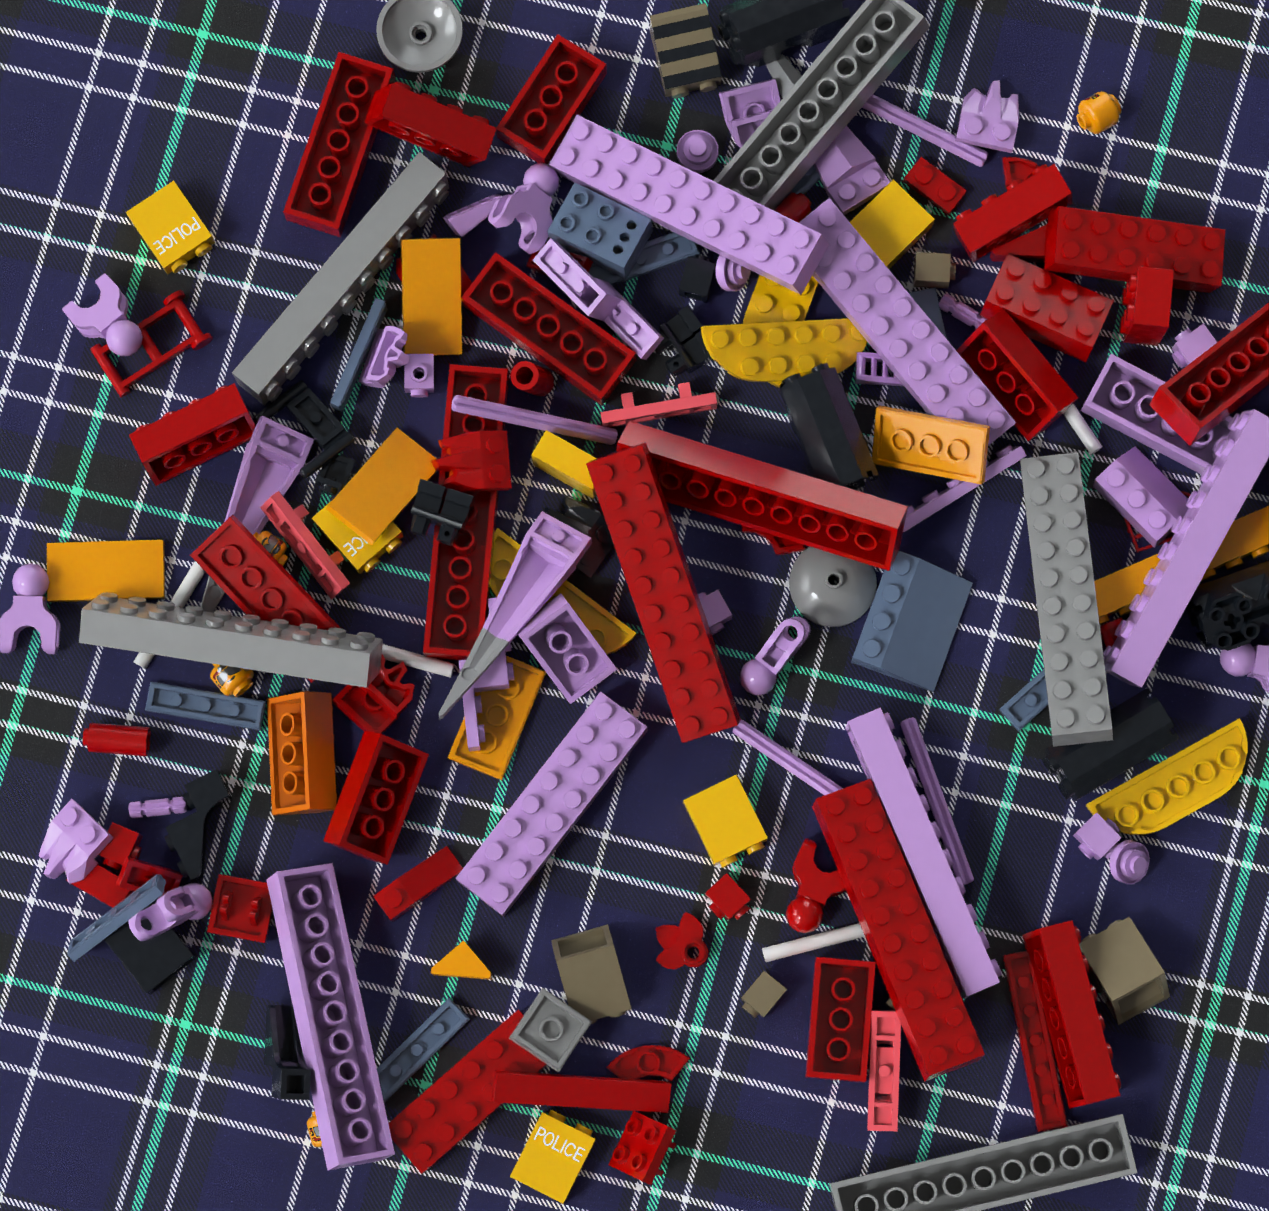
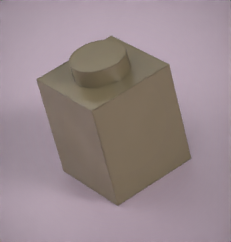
M916 252L913 287L948 289L950 280H955L956 263H951V254Z
M763 971L741 997V1000L745 1002L742 1008L754 1018L758 1015L764 1018L787 989L766 971Z

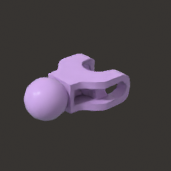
M536 163L529 167L524 174V185L517 186L511 195L499 197L495 201L488 217V221L496 228L506 227L512 224L516 218L521 226L518 244L528 254H533L544 246L549 237L547 230L552 223L550 206L553 199L551 196L558 189L559 177L555 169L545 163Z
M105 273L95 280L101 291L100 299L95 305L89 308H81L73 301H70L62 308L63 312L84 337L104 338L109 349L119 356H130L136 353L142 345L143 336L139 326L127 320L126 317L128 311L127 298Z
M24 564L16 570L12 579L13 589L18 596H13L12 607L0 618V651L6 654L13 652L16 648L19 633L24 628L34 627L40 633L43 651L47 654H56L60 645L61 625L58 618L49 611L47 597H43L49 586L48 574L37 564Z
M794 616L781 622L755 659L749 660L743 665L740 671V682L746 692L761 696L773 689L777 674L781 672L797 653L811 633L810 624L806 619ZM790 626L795 627L798 636L795 639L788 634Z
M1246 644L1229 651L1225 649L1221 651L1220 663L1228 674L1235 677L1247 675V677L1256 678L1261 683L1263 689L1269 693V644L1267 646L1256 645L1254 647L1251 644Z
M189 883L183 887L180 886L170 890L158 898L155 904L131 917L128 921L129 927L139 941H146L163 934L188 919H202L212 909L211 892L204 885L198 883ZM148 919L152 926L151 930L144 929L140 921Z

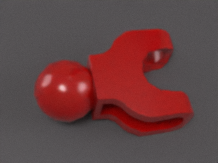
M809 838L804 840L792 866L793 876L798 883L799 889L796 898L790 902L786 910L787 922L791 928L801 933H809L816 930L823 921V907L826 901L846 891L838 870L828 873L822 872L816 867L814 854L817 845L814 840Z

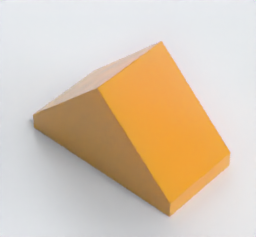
M464 940L431 968V974L437 976L492 980V973Z

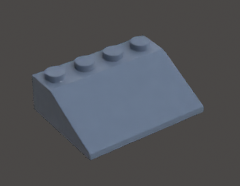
M898 551L890 571L884 570L851 663L934 692L973 583L920 558Z

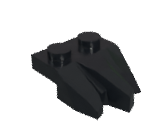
M564 495L562 500L565 507L564 511L559 512L546 506L544 512L591 537L592 544L576 565L578 571L591 578L614 544L602 513L579 500Z

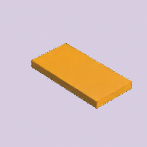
M460 238L401 239L403 331L408 334L406 344L403 346V352L405 354L434 355L462 354Z
M879 405L876 408L872 460L877 465L983 484L985 482L990 426Z
M396 428L330 502L326 510L370 545H373L417 495L420 479L429 481L438 471L434 469L431 460L437 458L399 428Z
M164 540L47 543V574L49 578L47 601H92L101 593L106 592L115 593L118 595V598L128 600L130 597L165 599Z
M506 656L507 663H513L514 680L509 681L510 689L475 692V696L481 695L482 713H477L478 725L484 724L486 742L480 743L481 750L469 752L464 716L447 757L449 760L501 781L546 675V671Z

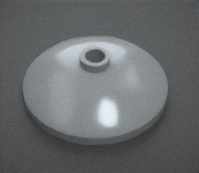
M389 0L379 14L376 32L379 46L391 63L405 71L423 73L444 66L454 57L462 41L463 26L459 11L451 0ZM423 32L426 34V37L423 40H418L416 35Z
M810 546L794 562L789 578L790 595L799 612L813 623L826 627L845 626L862 617L870 608L877 587L876 573L873 566ZM832 575L837 576L839 583L831 585L828 582V578Z

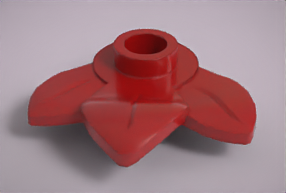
M685 912L679 927L676 925L656 927L657 940L664 949L656 958V961L661 966L667 969H678L684 965L694 968L705 963L708 957V948L702 941L703 927L695 916ZM691 947L697 948L699 950L698 957L690 958L688 950Z

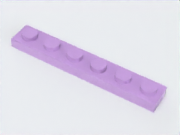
M1011 444L998 450L995 453L997 458L986 463L985 482L1026 457L1027 455L1021 446L1012 448ZM951 479L946 483L948 488L938 493L937 490H934L922 498L924 503L915 509L912 505L908 506L903 532L981 484Z

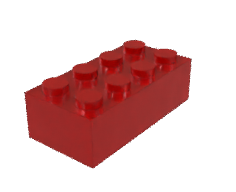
M557 34L496 127L497 138L537 163L548 164L576 115L580 116L606 76L607 64Z
M401 82L391 83L375 91L364 124L466 167L486 160L497 129L489 125V120L477 115L470 117L463 114L462 108L447 104V106L437 102L436 97L426 93L419 95L412 92L409 85Z
M1047 164L1041 165L1032 171L1031 174L1033 176L1024 182L1021 179L1014 181L1006 187L1007 192L998 197L996 194H993L981 202L982 206L973 212L971 209H968L956 217L957 221L953 223L955 234L972 262L977 261L989 254L992 249L1011 241L1048 219V214L1058 206L1068 207L1073 204L1072 192L1055 164L1049 167Z
M1007 253L980 316L989 319L1005 309L1027 337L1086 362L1114 300Z
M1005 309L984 321L956 350L1016 422L1014 425L1028 442L1049 428L1079 398Z
M235 383L229 386L218 388L213 394L205 398L191 401L188 406L178 411L168 412L161 419L151 424L141 425L135 432L129 434V437L143 466L155 486L249 441L256 425Z
M364 731L323 841L370 861L388 865L429 754L383 734Z
M825 957L815 958L805 1078L866 1082L876 962Z

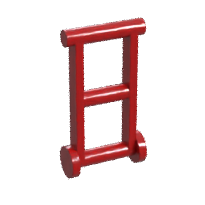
M183 290L170 294L163 301L165 307L137 324L143 336L142 346L153 362L125 380L122 379L107 355L111 352L107 344L102 347L99 343L90 349L121 398L130 393L128 387L188 348L192 347L196 351L213 340L210 333L203 334L182 300L186 296ZM175 311L191 337L162 355L146 329Z

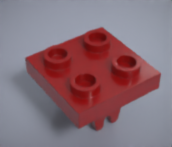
M218 874L207 932L266 943L273 911L267 883Z
M633 1111L608 1165L651 1185L656 1174L662 1177L664 1173L659 1167L668 1147L675 1149L677 1145L671 1142L676 1130Z

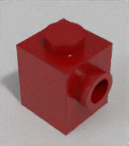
M112 822L108 833L114 838L98 855L105 858L103 864L119 870L121 865L123 866L126 856L134 859L139 858L142 851L139 844L143 836Z
M727 873L705 893V896L712 902L709 908L720 920L725 917L730 921L735 917L738 921L750 910L747 905L751 901L750 897Z

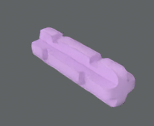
M944 294L939 302L941 310L947 313L950 311L953 317L970 327L972 325L975 326V330L987 320V318L981 317L978 311L963 302H956V298L949 294Z
M173 797V800L168 798L146 800L145 803L141 801L130 802L128 807L129 815L131 818H142L143 815L152 817L170 815L171 812L175 814L187 812V802L184 797Z

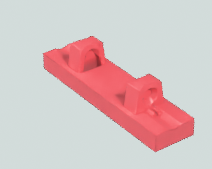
M690 382L678 384L680 398L639 406L634 405L632 392L621 394L623 408L600 412L602 426L612 428L627 425L629 421L640 423L717 409L716 393L692 396Z
M279 491L270 496L260 508L332 600L350 584L337 567L345 558L338 550L329 556L302 521L309 514L303 504L293 510Z
M895 1010L871 1011L868 1131L898 1132L901 1023ZM879 1044H889V1045H891L892 1047H881V1046H878V1045H879Z

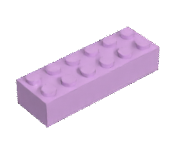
M1111 354L1080 411L1202 475L1207 465H1213L1217 457L1214 452L1222 439L1226 440L1231 430L1228 427L1233 417H1226L1189 446L1149 405L1158 388L1165 382Z

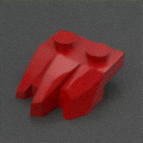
M473 431L438 440L440 448L445 449L447 454L445 457L431 460V463L435 470L449 472V477L443 481L444 487L462 493L500 491L512 488L507 431Z
M382 654L380 673L367 688L346 685L333 698L332 703L363 731L383 734L397 720L413 697L415 685L412 683L402 684L400 682L407 672L404 661L391 669H386L384 667L386 659Z

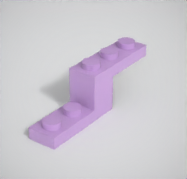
M550 238L533 259L587 316L604 321L641 359L647 360L663 341L664 337L609 282L592 277L555 239Z
M496 598L488 599L489 613L495 603ZM511 643L462 697L469 752L481 750L480 743L486 742L484 724L478 725L477 713H482L481 695L475 696V692L510 689L509 681L514 680L513 663H507L506 652L511 651ZM459 660L460 671L466 660Z

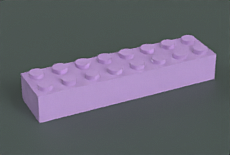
M600 691L455 879L504 917L648 731L647 726Z

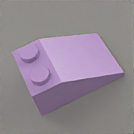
M561 593L545 604L518 633L519 637L570 704L617 670Z

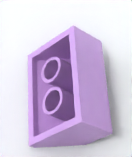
M1136 446L1113 461L1094 481L1093 487L1154 548L1171 533L1176 520L1180 516L1184 517L1189 508L1186 506L1188 498Z

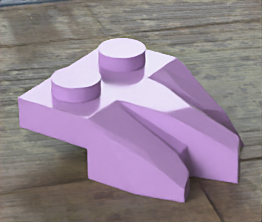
M769 79L719 92L726 125L735 143L740 148L780 102L776 79Z
M1000 80L991 83L987 95H983L978 89L973 88L963 99L955 141L1012 153L1019 122L1018 94H1011L1009 98H1002Z
M385 326V329H378L358 382L369 387L384 388L386 383L394 376L396 368L408 364L410 357L402 351L408 334L395 326Z
M73 799L51 821L39 853L40 858L44 860L49 859L43 874L46 877L56 879L66 871L69 884L84 880L98 864L95 860L96 856L114 838Z

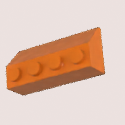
M303 691L267 699L272 815L321 813L333 811L336 808V765L331 693Z

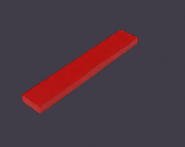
M1023 951L1003 955L1037 1132L1066 1127L1068 1125L1049 1030L1028 952Z
M495 1070L492 1101L498 1103L668 1113L672 1084L670 1081Z

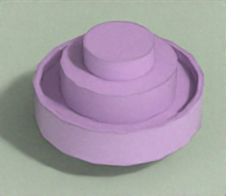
M692 130L685 133L677 144V159L680 165L696 173L710 170L718 159L716 139L710 133L703 130Z
M721 255L717 259L715 268L717 282L721 289L725 291H740L751 273V270Z
M1125 840L1119 843L1114 848L1109 863L1110 872L1114 879L1125 884H1135L1141 881L1149 868V852L1143 844L1133 840Z

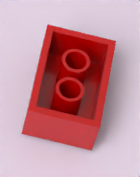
M1138 266L1135 274L1130 275V279L1127 281L1126 288H1123L1122 305L1126 306V310H1124V314L1120 319L1119 333L1124 334L1123 343L1159 345L1169 328L1174 270Z

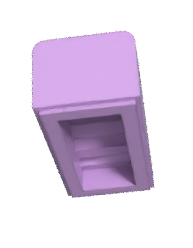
M494 194L445 215L443 219L456 235L463 237L489 216L495 201L501 195Z
M857 352L855 384L904 386L895 374H893V377H888V366L877 353ZM866 362H871V375H865ZM877 362H882V376H877Z

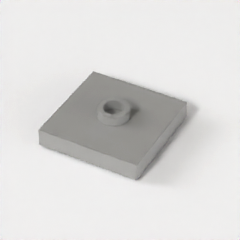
M542 988L509 1039L559 1072L592 1021Z

